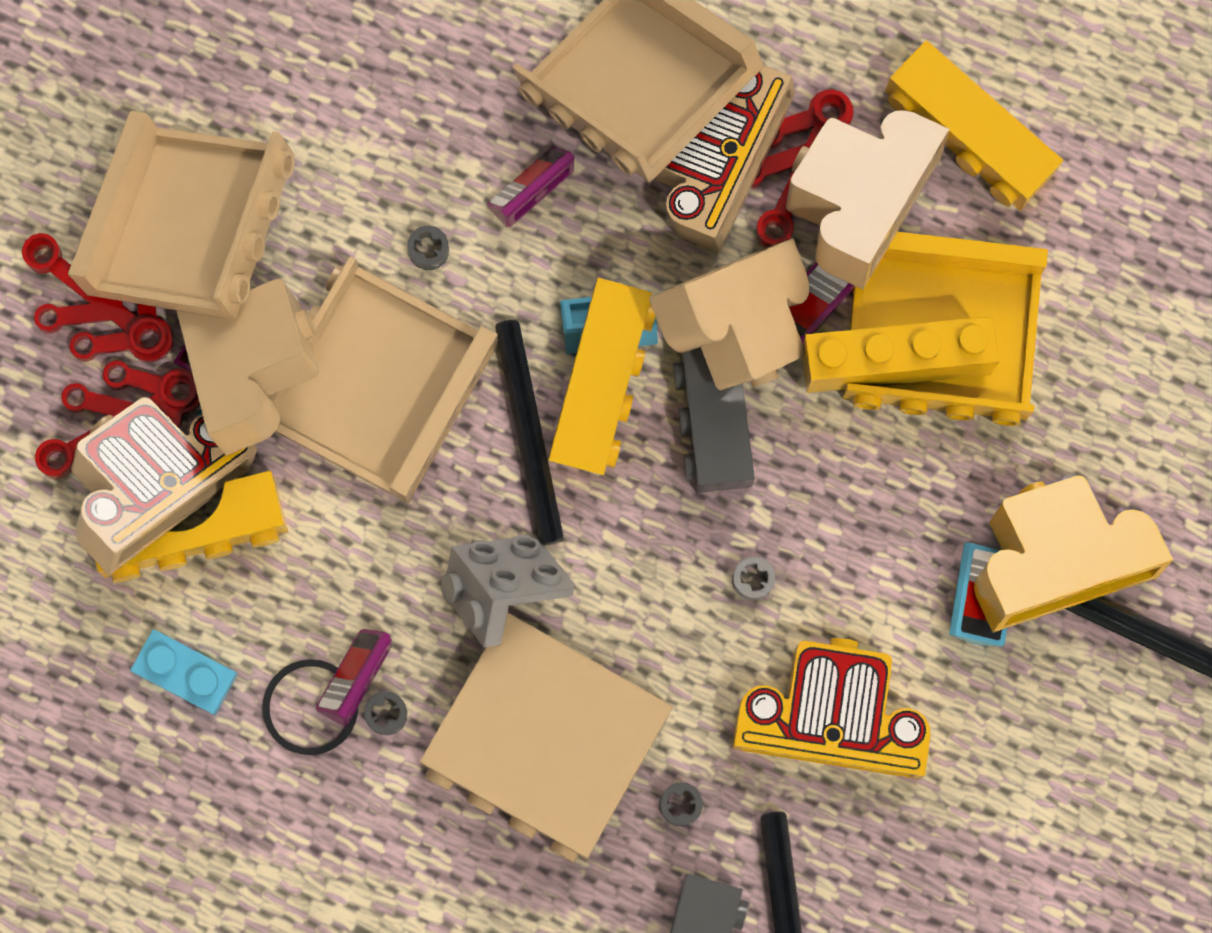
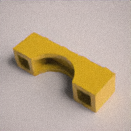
M270 470L224 482L220 503L205 522L185 531H168L110 575L95 561L97 572L104 578L112 577L113 583H119L140 577V569L158 565L159 571L173 570L187 565L186 557L204 553L206 559H215L232 554V546L251 541L252 547L255 548L278 542V534L288 532L276 478Z

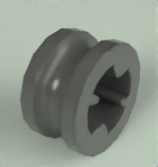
M422 226L411 233L407 243V250L411 262L416 267L422 270H434L440 268L446 262L449 256V243L441 229L434 226ZM431 238L433 244H441V250H434L435 257L425 259L423 252L415 251L416 245L422 246L421 239Z
M382 691L376 693L368 699L365 705L364 717L366 723L372 731L379 735L389 736L395 734L404 727L407 721L408 711L400 696L393 692ZM388 700L396 703L393 706V710H399V717L397 721L389 720L386 727L376 724L379 718L372 715L375 706L383 707L385 701Z
M678 782L670 785L663 792L660 798L659 809L662 817L668 823L684 827L692 824L700 816L703 809V800L700 792L694 786ZM684 792H687L693 797V801H690L689 805H695L694 811L690 816L686 813H681L677 818L669 812L668 809L672 808L673 804H667V800L672 793L680 797Z

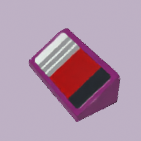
M551 147L486 204L487 208L506 228H511L574 172L575 156L568 150Z
M817 262L807 272L809 281L807 299L801 304L789 307L802 344L805 335L815 334L855 288L854 285L821 269Z
M362 629L358 632L316 706L318 713L344 727L349 724L392 648L390 634L369 629Z

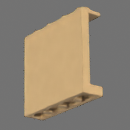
M603 0L532 72H529L518 63L512 68L521 83L518 91L527 102L534 107L542 104L549 109L548 112L562 128L568 130L572 126L580 132V137L595 152L599 153L603 149L609 153L613 162L625 174L631 176L635 172L650 183L764 66L754 40L695 0Z
M130 111L68 275L89 296L236 320L241 305L248 299L250 279L255 265L263 257L265 237L270 223L278 215L280 195L285 181L293 173L295 154L278 131H272L269 142L263 143L158 128L147 113Z
M350 256L344 267L338 265L331 273L325 288L329 293L321 307L314 305L308 313L316 332L315 336L310 337L319 370L318 374L314 378L269 395V398L280 412V422L275 433L409 504L496 350L498 334L483 326L476 330L358 267L357 260Z
M507 612L501 645L485 648L421 758L420 764L428 769L424 777L447 791L451 789L453 784L470 793L466 799V802L489 815L492 814L494 808H497L511 816L507 824L508 826L530 839H533L536 832L544 835L553 841L549 848L551 851L575 863L578 856L588 860L654 740L670 715L673 706Z

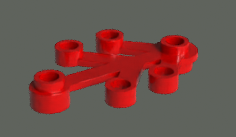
M834 89L823 90L811 99L808 110L785 117L778 130L779 136L773 141L770 149L779 146L783 140L782 138L812 129L806 144L766 157L759 170L760 176L755 179L751 188L761 185L766 177L792 169L800 149L803 146L811 147L828 120L822 114L823 108L827 106L836 108L839 113L836 119L849 125L853 118L854 109L848 96ZM793 171L775 209L766 211L758 220L756 237L765 248L792 238L794 224L791 217L793 213L786 209L791 177L794 174ZM770 225H777L782 229L783 235L778 239H771L767 236L765 229Z
M37 233L30 236L24 242L22 257L31 270L40 274L50 272L89 303L57 307L53 304L41 305L34 313V322L42 332L52 334L59 331L62 326L112 321L125 331L96 337L88 332L75 334L70 340L69 348L77 360L88 362L93 360L98 354L130 351L140 361L156 362L163 359L170 352L173 345V333L169 325L157 317V307L138 304L137 317L123 306V301L89 296L68 275L71 264L62 258L61 247L52 236L45 233ZM45 248L51 250L52 256L48 262L39 263L36 261V254L39 250ZM49 311L55 312L57 320L53 325L44 326L41 324V317L44 313ZM154 332L158 334L156 345L152 347L142 345V338L146 333ZM88 339L92 341L93 347L89 353H77L76 347L81 340Z
M115 360L109 362L103 369V379L113 390H123L129 386L154 394L149 399L179 429L183 415L193 412L200 405L193 374L185 368H175L163 376H158L129 368L123 361ZM123 368L126 371L125 379L122 382L113 383L110 381L109 375L113 369ZM79 383L69 384L64 388L61 395L63 405L73 413H81L87 410L115 417L133 404V402L88 391L84 385ZM180 384L187 385L189 387L188 396L182 400L175 399L172 395L173 389ZM80 390L84 392L85 398L80 405L72 406L69 404L68 397L73 391ZM91 430L68 443L60 439L44 441L39 445L35 453V463L38 469L45 476L52 479H61L68 476L72 472L71 468L77 443L88 436ZM55 453H62L65 455L64 465L57 469L51 468L49 465L50 457Z

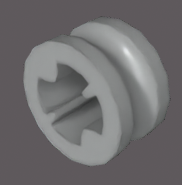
M751 556L737 564L732 575V584L740 597L749 601H757L765 598L771 592L775 584V572L767 560ZM754 566L758 574H766L767 583H760L761 590L752 591L750 584H742L740 580L741 574L746 576L748 573L745 568Z

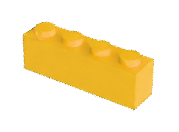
M927 40L889 78L885 92L889 95L887 99L890 105L896 111L905 110L913 112L948 128L949 133L945 145L957 155L955 158L957 164L967 174L973 177L979 174L991 185V194L1004 206L1010 207L1013 204L1021 211L1056 174L1064 161Z
M602 278L596 279L549 453V461L604 475L606 466L615 468L622 442L614 439L618 421L627 423L634 398L633 395L626 394L630 375L639 377L646 350L638 348L643 330L651 332L656 317L649 300L653 292Z
M993 316L806 334L803 341L805 354L802 357L806 393L843 390L848 383L884 386L991 375L999 363Z

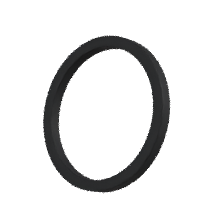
M301 660L286 666L271 680L263 699V717L269 733L282 747L302 755H318L331 751L346 740L355 726L358 708L344 731L335 740L324 746L303 748L295 746L282 738L276 731L270 716L272 693L280 680L290 672L303 667H320L334 674L338 669L333 664L321 660Z

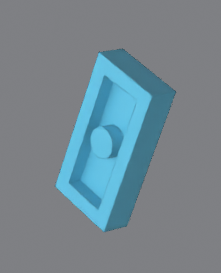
M155 629L151 631L130 669L132 673L216 716L238 676L237 672Z

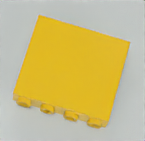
M897 232L864 290L856 286L854 288L850 330L993 316L999 363L992 374L986 376L884 386L848 383L843 390V399L853 400L854 407L865 410L881 409V404L900 406L899 411L908 415H926L928 409L946 411L947 418L959 421L973 420L974 414L992 416V423L1002 426L1020 425V420H1027L1034 412L1035 406L1030 404L1041 275L1047 267L1048 249Z

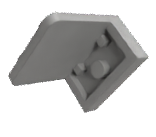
M518 535L514 538L494 541H475L471 544L451 546L447 572L443 575L441 581L445 600L450 602L462 618L466 628L471 630L483 648L501 645L508 607L510 605L570 597L573 595L575 587L574 582L544 545L540 543L539 539L528 535Z

